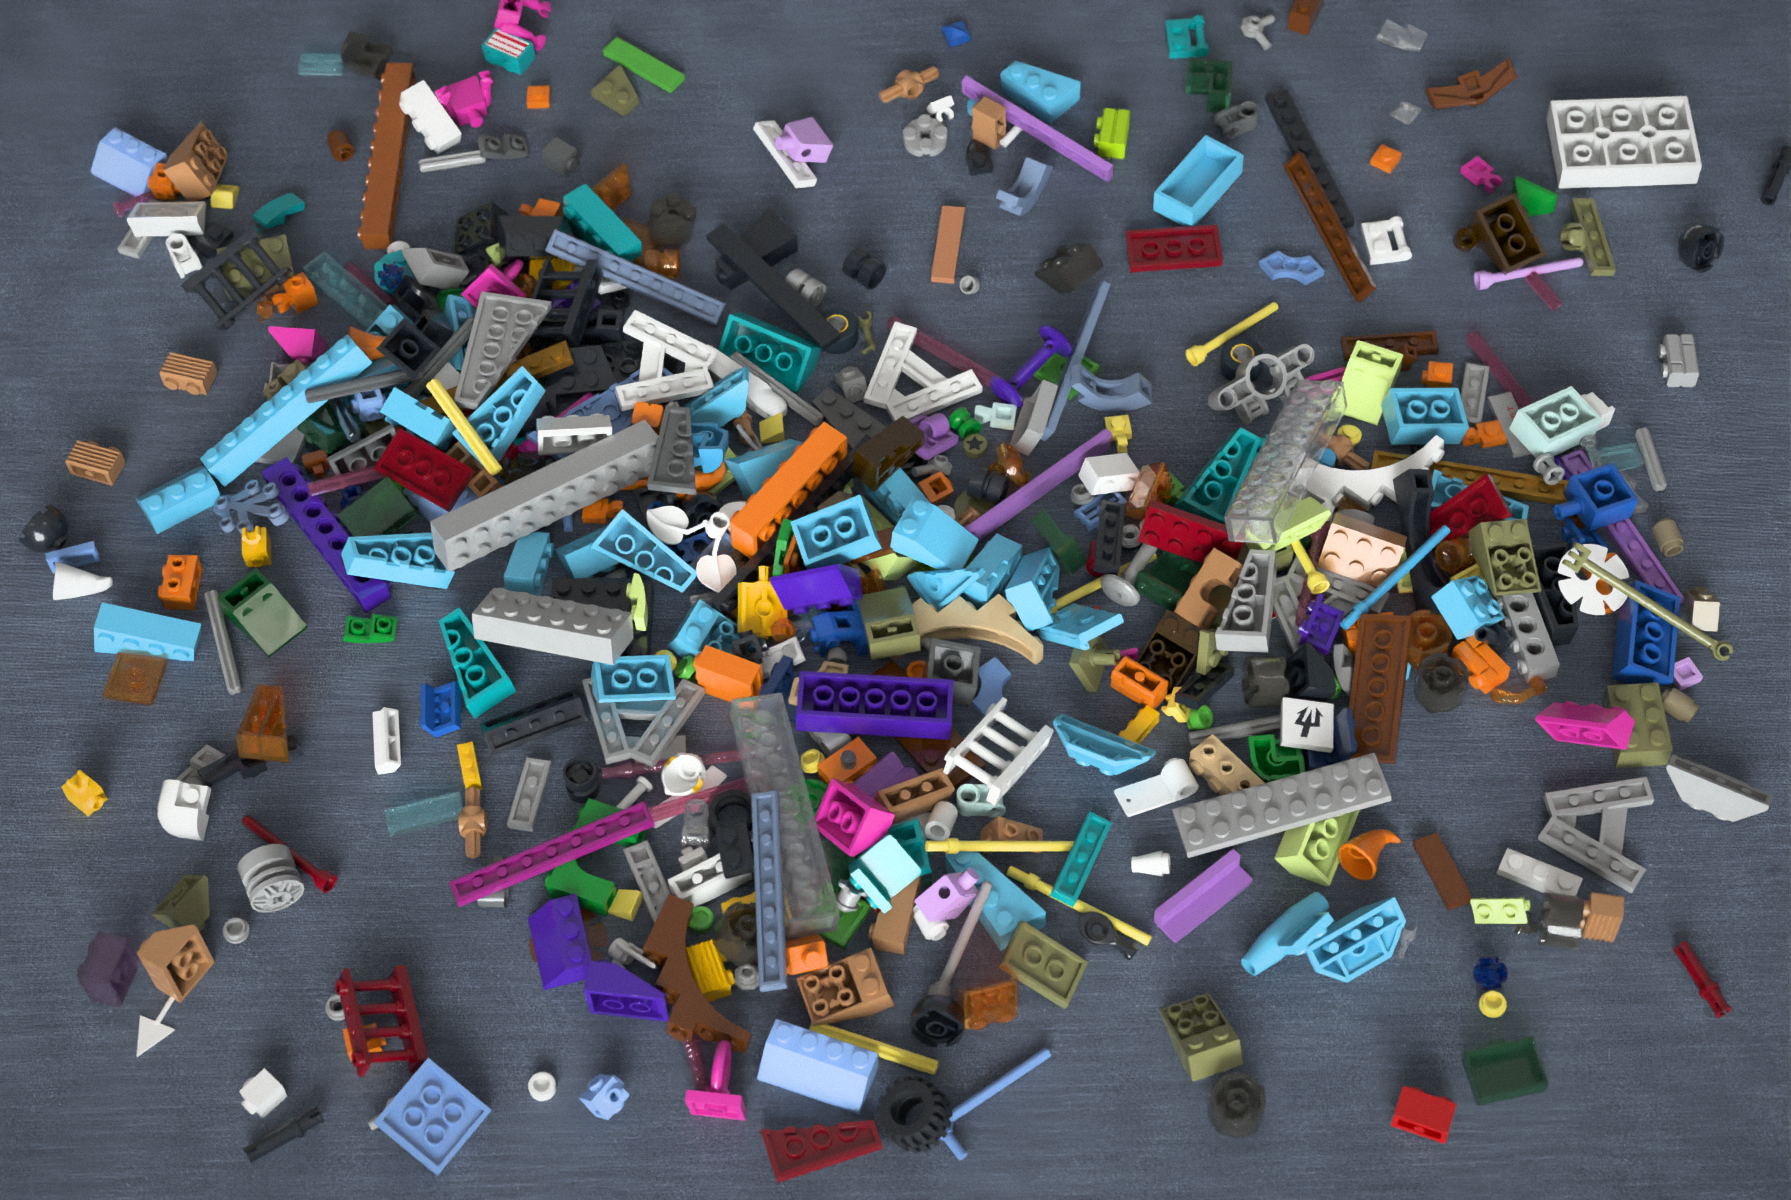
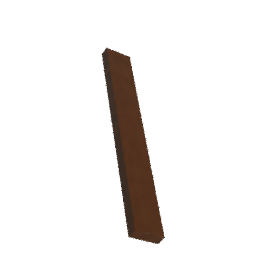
M1299 151L1283 167L1355 301L1361 303L1377 287L1305 154Z

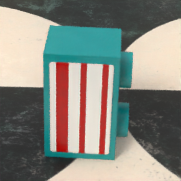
M497 27L482 44L485 60L519 75H522L536 58L533 43L515 35L504 33Z

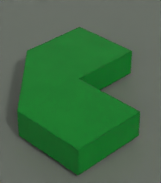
M783 519L776 543L773 577L785 574L784 559L794 534L791 525L792 520Z

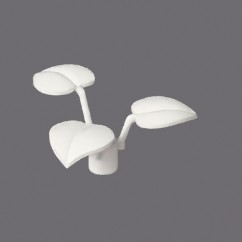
M746 501L728 503L719 512L714 513L709 521L703 520L702 523L690 529H686L689 523L688 517L684 511L677 507L663 506L647 510L646 518L649 529L662 543L669 545L679 544L683 539V534L688 535L705 527L708 536L715 538L712 556H703L696 565L697 577L706 587L719 593L736 575V565L733 559L726 554L717 556V550L721 537L727 529L731 535L730 519L737 510L740 511L746 505Z

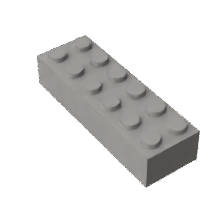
M493 588L472 612L474 639L611 665L616 662L634 639L631 612L598 607L593 604L576 603L572 600H559L549 596H537L527 592L510 591L505 588Z

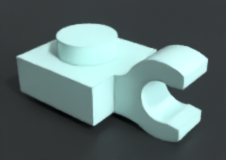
M993 402L992 408L977 405L974 418L981 424L990 421V427L1014 430L1017 407L1011 404Z

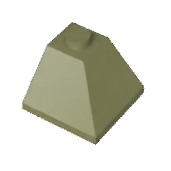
M184 874L151 915L170 928L194 925L201 932L206 925V919L210 916L208 878L205 875Z

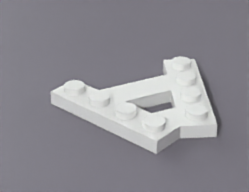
M634 310L623 326V332L643 341L644 344L639 382L615 386V394L621 411L634 409L637 401L648 403L650 406L651 404H660L703 395L714 388L708 370L717 358L718 350ZM664 353L685 362L684 373L662 377Z
M894 322L864 396V403L886 409L893 421H896L901 416L910 421L922 414L927 416L982 393V386L972 369L947 379L911 352L910 349L916 337L917 328L899 322ZM901 372H904L925 389L905 397L895 389Z

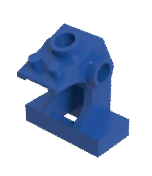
M854 600V604L849 605L846 611H823L812 617L813 628H809V638L811 642L816 643L813 646L814 652L819 651L821 657L824 656L828 648L837 647L840 641H851L855 646L858 656L868 655L869 649L857 600ZM837 625H845L847 628H838Z

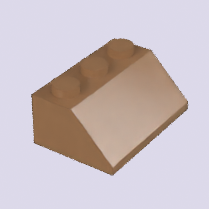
M194 925L154 932L149 939L143 941L137 952L156 988L173 997L179 1003L185 999L215 963L199 930Z

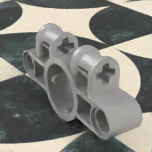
M1301 344L1289 347L1275 356L1260 354L1246 358L1238 366L1235 379L1210 393L1208 397L1209 406L1214 411L1235 408L1241 421L1246 425L1251 424L1256 417L1269 413L1265 400L1278 396L1284 403H1287L1294 395L1298 393L1303 394L1307 391V385L1300 369L1313 362L1314 350L1308 344ZM1298 351H1300L1302 354L1301 361L1298 359L1297 356ZM1259 361L1267 364L1270 368V374L1273 376L1271 388L1262 393L1257 392L1254 389V384L1250 381V370L1253 366L1258 365ZM1221 394L1225 397L1224 405L1220 401Z

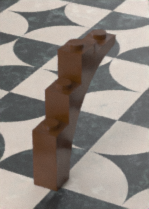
M669 894L643 947V956L646 959L655 963L657 967L663 966L655 988L665 994L667 1003H675V1007L668 1019L666 1033H669L676 1040H686L691 1043L695 1034L700 1035L702 1039L708 1042L716 1041L719 1043L722 1040H727L731 1045V1051L746 1053L750 1045L752 1033L733 1024L717 1012L702 995L693 979L687 961L685 938L692 918L694 903Z

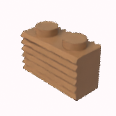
M986 96L979 102H976L971 110V114H973L971 126L973 129V139L996 150L1001 145L1000 140L1006 135V106L1002 107V104L995 103L994 100L991 101V98L987 99Z
M169 352V356H167L160 371L162 382L167 388L171 390L182 389L193 395L204 394L205 396L208 394L218 374L214 361Z
M77 440L70 455H68V459L65 461L70 474L113 486L126 464L119 449L113 446L105 448L91 440L87 442Z
M1591 892L1589 900L1583 901L1582 912L1579 913L1578 928L1582 929V937L1584 939L1587 937L1589 940L1593 938L1594 940L1599 939L1605 942L1609 940L1611 943L1615 940L1623 919L1624 896Z

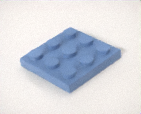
M427 1058L374 1121V1124L438 1176L491 1112V1109L431 1059Z

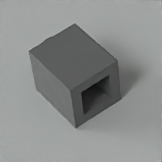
M557 137L542 150L544 166L563 177L574 171L579 164L577 149Z

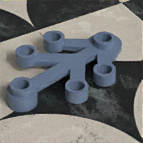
M257 480L248 482L245 490L234 496L222 495L218 497L213 505V511L222 517L219 522L221 529L228 533L236 527L241 535L242 528H246L248 532H252L254 529L250 522L249 514L266 516L275 526L284 524L289 519L290 514L279 503L272 504L270 507L258 505L268 499L275 498L280 490L273 482L266 484L262 490V486ZM250 496H254V497H252V498H250V499H248V500H246V501H244V502L241 503V501H243L244 499H246V498H248V497H250ZM234 512H237L239 517L237 526L236 522L232 519Z

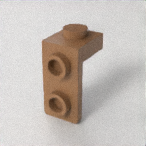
M998 816L982 828L980 840L1043 841V833L1041 828ZM982 851V852H983V853H987V854H992V853L995 852V851ZM1031 851V852H1034V853H1038V854H1039V853H1041L1042 851Z

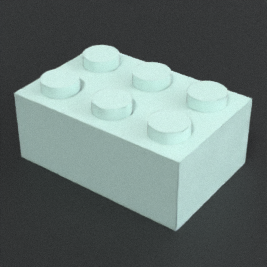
M1570 386L1519 409L1509 430L1535 458L1544 453L1555 456L1592 439L1603 419Z

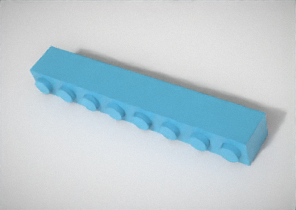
M347 334L344 338L338 340L326 353L319 356L307 369L300 372L288 385L282 387L269 401L263 403L251 416L244 419L232 432L226 434L213 448L207 450L200 458L201 461L224 487L227 486L328 401L324 400L309 404L305 399V390L353 380L372 364L371 360Z

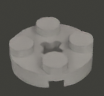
M920 115L918 119L908 123L903 130L904 146L912 155L923 157L922 154H930V157L941 153L947 146V128L942 122L931 118L929 115ZM928 135L930 138L928 139L925 137L921 139V136Z

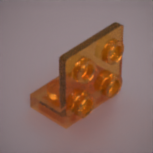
M625 163L619 165L592 188V191L612 211L632 194L628 168Z

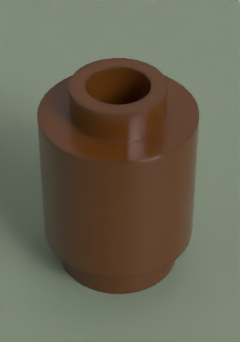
M341 129L332 130L328 134L327 144L334 159L339 162L351 159L355 149L348 134Z

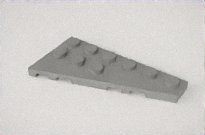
M481 291L454 397V402L458 407L477 410L483 404L550 311L552 302Z

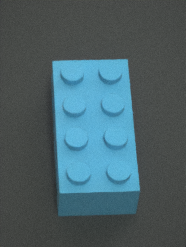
M1205 135L1154 192L1153 210L1184 227L1196 226L1241 175L1244 155Z

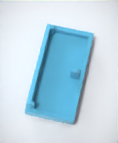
M1072 603L1051 614L1054 616V623L1035 630L1043 640L1087 650L1090 648L1087 641L1122 624L1124 621L1121 614Z

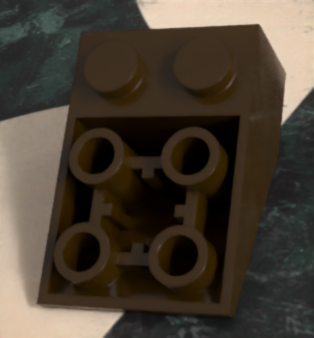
M1168 609L1136 660L1142 666L1168 681L1167 695L1172 694L1174 687H1182L1197 668L1201 630Z

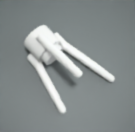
M617 938L609 947L608 955L613 958L612 963H616L623 968L624 963L628 965L634 958L653 969L656 968L655 963L643 956V950L631 942L628 943L622 938Z

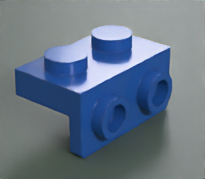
M1570 517L1564 518V527H1561V538L1564 542H1569L1570 550L1574 548V543L1578 542L1581 545L1596 544L1608 549L1607 553H1609V548L1596 530L1588 531L1587 528H1577Z
M453 681L437 688H433L427 683L422 684L420 695L421 727L435 738L461 729V688L459 683Z

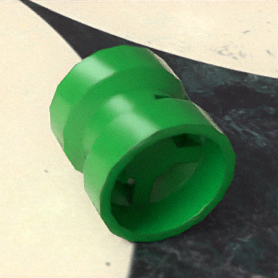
M965 407L955 410L948 420L949 425L954 430H958V434L963 440L969 435L978 434L981 429V423L976 418H972L971 413Z

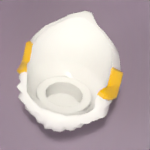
M679 752L672 756L663 765L661 773L665 794L689 796L696 793L702 787L703 780H705L707 775L701 760L702 758L697 754Z

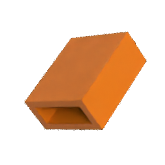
M705 645L703 651L696 655L693 663L698 685L705 689L706 694L754 711L761 698L759 696V691L763 684L761 665Z

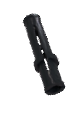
M1791 146L1782 147L1779 158L1773 163V172L1760 198L1764 205L1772 206L1775 204L1784 179L1791 171Z
M314 1107V1109L296 1119L294 1117L289 1119L290 1122L244 1147L243 1150L247 1154L246 1156L250 1163L296 1137L300 1139L304 1136L303 1133L322 1122L324 1123L325 1120L318 1107Z

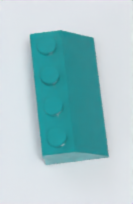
M742 312L729 314L718 349L729 358L735 352H739L785 387L795 392H799L816 368L821 349L814 342Z

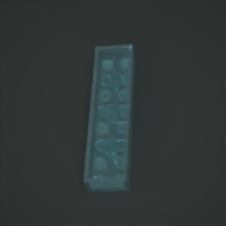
M325 251L302 267L309 281L366 330L388 307L387 304Z

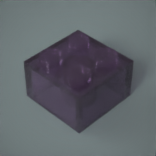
M98 931L96 938L89 944L88 955L84 963H81L78 968L77 979L91 1001L120 1008L141 960L128 938Z

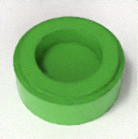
M705 906L694 907L689 923L690 930L697 934L709 932L714 925L712 911Z

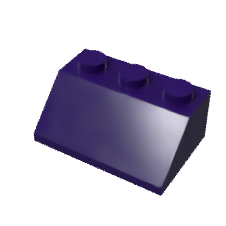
M840 564L770 577V583L784 610L794 611V615L807 614L809 609L816 608L819 611L831 609V605L838 603L839 606H849L854 604V600L863 599L859 569Z
M572 894L552 899L528 918L544 990L586 980L589 962L592 961L577 895Z

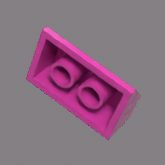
M1565 701L1564 703L1554 702L1537 714L1535 719L1555 741L1627 750L1635 723L1627 713V710L1621 707L1614 706L1608 709L1596 704L1582 706L1572 701Z
M832 778L811 825L846 854L854 857L873 846L887 834L892 826L895 814L857 785Z

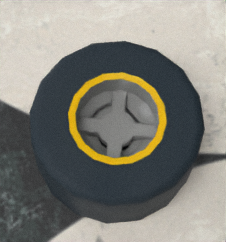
M833 308L822 313L821 315L841 333V339L824 351L832 354H842L854 348L858 342V322L855 316L850 311L842 308Z
M1248 338L1229 340L1221 351L1220 371L1223 376L1229 381L1235 379L1237 368L1243 360L1251 356L1263 354L1261 346ZM1259 361L1258 365L1251 368V382L1260 376L1263 362Z

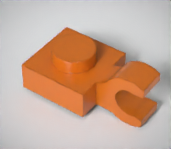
M1499 420L1475 424V428H1468L1462 439L1463 446H1471L1480 443L1483 449L1504 445L1507 438Z
M602 498L592 505L585 506L582 510V522L607 524V519L615 518L621 509L626 512V509L623 508L624 502L613 501L610 503L608 498Z

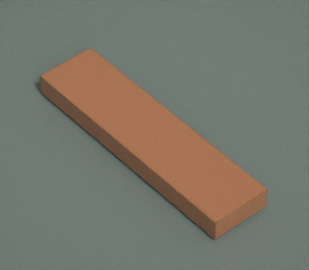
M942 205L931 282L954 284L965 207Z

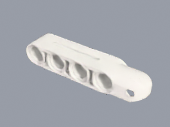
M718 350V356L708 371L713 384H715L731 372L743 367ZM749 372L746 407L765 419L778 413H782V417L787 414L786 401L773 392L768 384Z

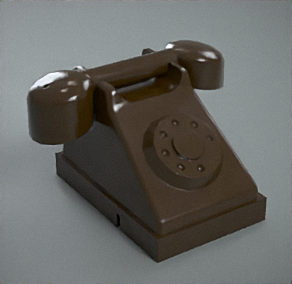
M1515 193L1476 210L1473 213L1474 217L1467 226L1468 228H1461L1453 236L1454 246L1459 251L1468 252L1477 244L1478 248H1481L1504 275L1547 255L1537 234L1533 235L1535 230L1528 219L1527 209L1521 205Z

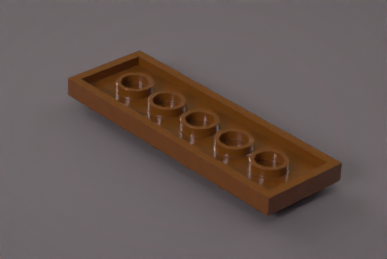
M1361 614L1349 702L1352 717L1355 719L1354 736L1358 746L1356 753L1350 759L1375 753L1378 763H1396L1413 625L1412 616Z
M894 660L871 674L908 677ZM952 726L950 740L892 736L925 774L941 768L944 770L947 763L944 760L946 754L952 747L956 749L964 740ZM971 750L964 756L965 759L982 770L986 769V764ZM957 765L947 775L955 789L974 777Z

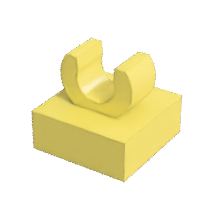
M1174 687L1172 694L1165 696L1168 705L1161 707L1165 715H1173L1178 723L1187 722L1191 710L1175 702V693L1182 687Z

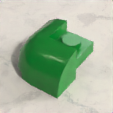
M1274 734L1248 736L1252 767L1256 775L1265 783L1305 772L1301 749L1280 746V739H1274Z

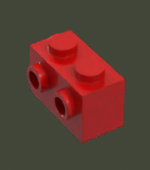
M1403 1086L1391 1126L1445 1144L1457 1104L1451 1102L1447 1097H1435L1424 1093L1420 1088Z

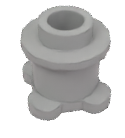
M840 879L838 885L841 887V890L838 894H835L834 902L837 908L843 912L856 911L859 907L858 901L860 897H866L868 894L862 888L858 890L851 883L850 879Z

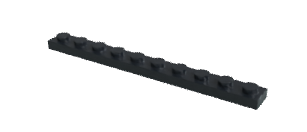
M866 434L787 520L794 521L817 512L819 505L838 491L843 492L846 484L851 479L856 478L853 475L855 450L872 437ZM780 528L711 601L712 608L724 616L727 613H731L738 602V583L756 582L759 580L758 566H769V568L772 566Z

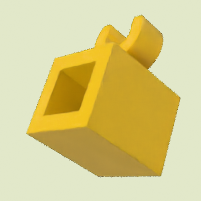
M255 526L252 532L242 528V556L247 567H262L263 565L272 564L271 539L266 527L260 528Z
M78 770L61 787L67 799L87 816L99 810L107 800L101 786L82 770Z

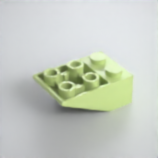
M1357 340L1332 411L1378 425L1383 413L1381 404L1388 390L1393 388L1401 370L1403 354Z

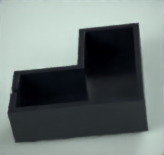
M552 578L551 598L565 601L572 600L576 603L593 604L598 607L631 612L630 598L626 597L627 584L632 583L633 578ZM641 578L648 607L646 631L636 630L635 621L632 620L634 639L620 656L651 655L654 609L652 578Z

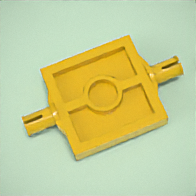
M758 566L759 581L738 583L737 633H743L752 629L753 634L760 632L761 636H766L767 640L772 635H787V610H784L769 581V566Z

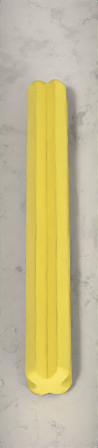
M436 378L432 379L427 383L429 391L489 474L494 476L499 473L502 467L440 381Z
M811 1023L809 1028L810 1031L878 1053L880 1058L932 1075L935 1074L938 1068L937 1060L827 1024L813 1026Z

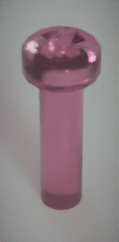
M148 191L120 204L118 201L113 202L112 206L116 215L122 217L124 216L123 212L134 208L137 203H146L150 198L154 199L151 191Z

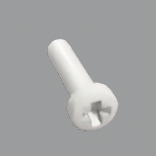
M1014 125L1000 140V144L1003 147H1007L1022 129Z
M639 776L636 780L638 784L616 807L621 809L630 807L644 791L650 792L653 789L651 783L646 778Z

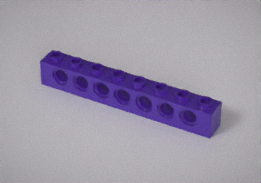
M286 457L262 471L266 484L273 482L279 488L280 492L276 496L278 501L287 509L292 519L364 612L367 613L389 600L391 596L388 588L391 585L388 580L347 575L341 553L348 537H352L346 526H340V520L333 510L329 512L326 508L328 505L322 495L319 494L317 496L314 493L315 488L311 481L303 479L300 467L296 463L292 464Z

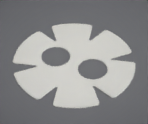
M1583 544L1584 547L1592 551L1588 556L1589 560L1619 579L1629 578L1626 566L1617 555H1614L1605 562L1607 548L1596 544ZM1575 548L1571 549V551L1579 555V552ZM1568 552L1563 556L1558 567V573L1569 576L1571 579L1558 581L1562 594L1570 604L1583 597L1580 611L1592 615H1605L1603 600L1612 611L1617 610L1623 605L1627 599L1625 594L1614 587L1609 595L1600 594L1596 589V582L1600 578L1592 574L1590 579L1580 580L1573 570L1562 564L1564 559L1572 563L1575 560L1567 555Z

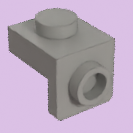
M846 367L841 372L834 374L836 383L844 392L845 399L851 403L864 399L867 384L865 376L857 367Z

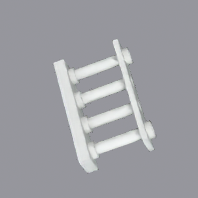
M1004 697L997 704L992 703L982 721L956 749L952 747L944 758L947 762L943 771L945 774L948 775L956 765L987 785V789L990 791L986 801L994 806L1046 749L1054 732L1047 725L1039 732H1032L1003 713L1007 699ZM998 721L1026 739L1028 745L1020 747L991 727ZM984 735L1013 754L1014 760L1006 762L977 742ZM971 750L1000 769L1001 775L999 777L996 775L994 777L965 759L964 756Z

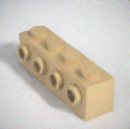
M1213 734L1190 751L1189 766L1197 776L1201 775L1215 793L1225 795L1264 784L1249 767Z

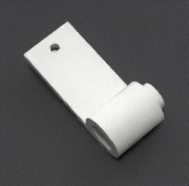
M1172 758L1164 764L1161 775L1115 789L1114 794L1127 817L1187 798L1198 790L1199 785L1185 760Z
M941 801L934 805L931 813L924 812L894 823L892 826L918 818L926 838L935 841H945L951 834L958 816V810L953 804Z

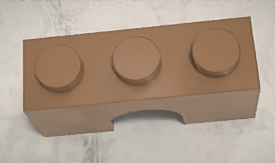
M460 441L446 453L476 471L468 486L479 498L503 487Z
M1213 548L1211 553L1205 557L1203 566L1198 574L1191 579L1190 587L1185 595L1178 600L1174 613L1200 629L1208 630L1220 612L1209 602L1211 590L1218 585H1225L1234 589L1239 581L1243 565Z

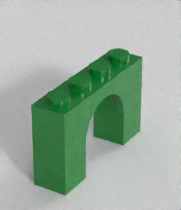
M589 798L585 807L582 806L577 815V823L569 832L623 809ZM648 829L615 843L630 847L643 842ZM580 857L557 866L553 872L550 871L548 873L545 886L549 898L556 899L576 894L580 908L607 917L609 908L617 894L614 882L584 872L578 866Z

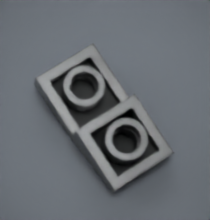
M505 133L502 139L481 134L478 139L481 157L518 159L529 155L525 137Z

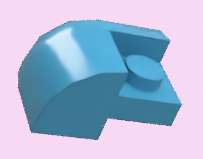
M691 423L694 467L702 466L704 474L713 472L719 468L727 452L729 443L728 430L720 428L718 423Z

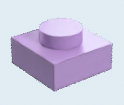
M1690 657L1675 663L1673 683L1678 690L1681 691L1702 681L1703 676Z

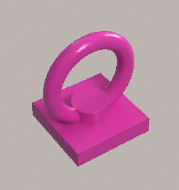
M520 259L514 260L502 272L493 264H490L461 295L476 308L481 291L525 298L526 294L512 282L522 269L523 261Z
M727 1040L720 1041L716 1048L712 1067L711 1087H707L706 1092L686 1090L685 1102L692 1115L745 1121L747 1109L742 1096L731 1095V1091L728 1090L732 1052L731 1045Z

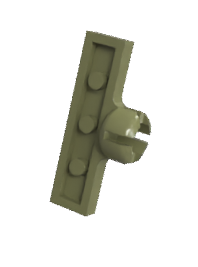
M1572 198L1569 206L1574 222L1564 224V228L1561 230L1560 241L1562 247L1566 250L1582 251L1591 276H1613L1616 268L1594 199Z

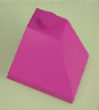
M269 326L268 331L294 361L298 359L304 366L314 363L327 347V342L315 329Z

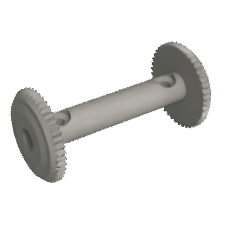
M1143 519V520L1140 522V524H1139V525H1140V526H1139L1140 528H1139V529H1142V526H1143V523H1144V520H1145V519ZM1143 543L1121 577L1113 574L1104 575L1100 582L1104 593L1120 605H1136L1140 600V595L1132 584H1134L1158 548Z

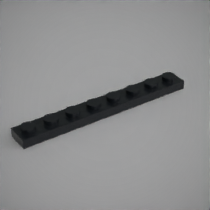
M1283 90L1266 95L1265 102L1292 155L1295 156L1299 151L1305 154L1344 228L1353 227L1354 219L1288 91Z

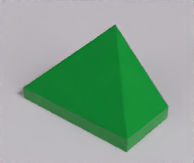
M1516 176L1512 194L1515 193L1521 205L1527 209L1528 217L1553 213L1558 194Z

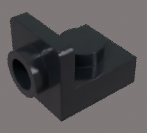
M479 254L467 260L465 264L470 272L461 282L462 286L467 288L490 264H493L492 261L488 258L485 259Z

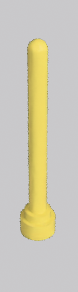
M1276 302L1270 303L1203 346L1194 345L1185 352L1188 361L1193 366L1201 364L1205 361L1209 352L1277 311L1279 308Z
M1276 499L1269 500L1268 506L1271 511L1277 508L1281 509ZM1300 540L1291 543V547L1308 575L1307 585L1311 593L1319 594L1326 591L1330 585L1324 574L1316 571Z

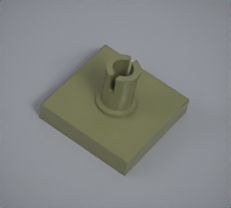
M1100 635L1087 641L1089 649L1074 648L1069 661V665L1087 692H1097L1105 666H1117L1121 660L1120 651L1118 649L1109 650Z

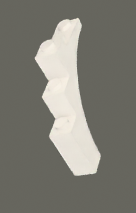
M1436 435L1422 449L1407 459L1390 466L1372 470L1350 471L1331 468L1313 462L1296 453L1283 468L1282 478L1286 474L1330 499L1336 508L1340 506L1346 496L1368 511L1372 505L1377 506L1384 495L1397 503L1393 479L1408 469L1430 470L1429 467L1434 462L1438 463L1445 453L1444 440Z

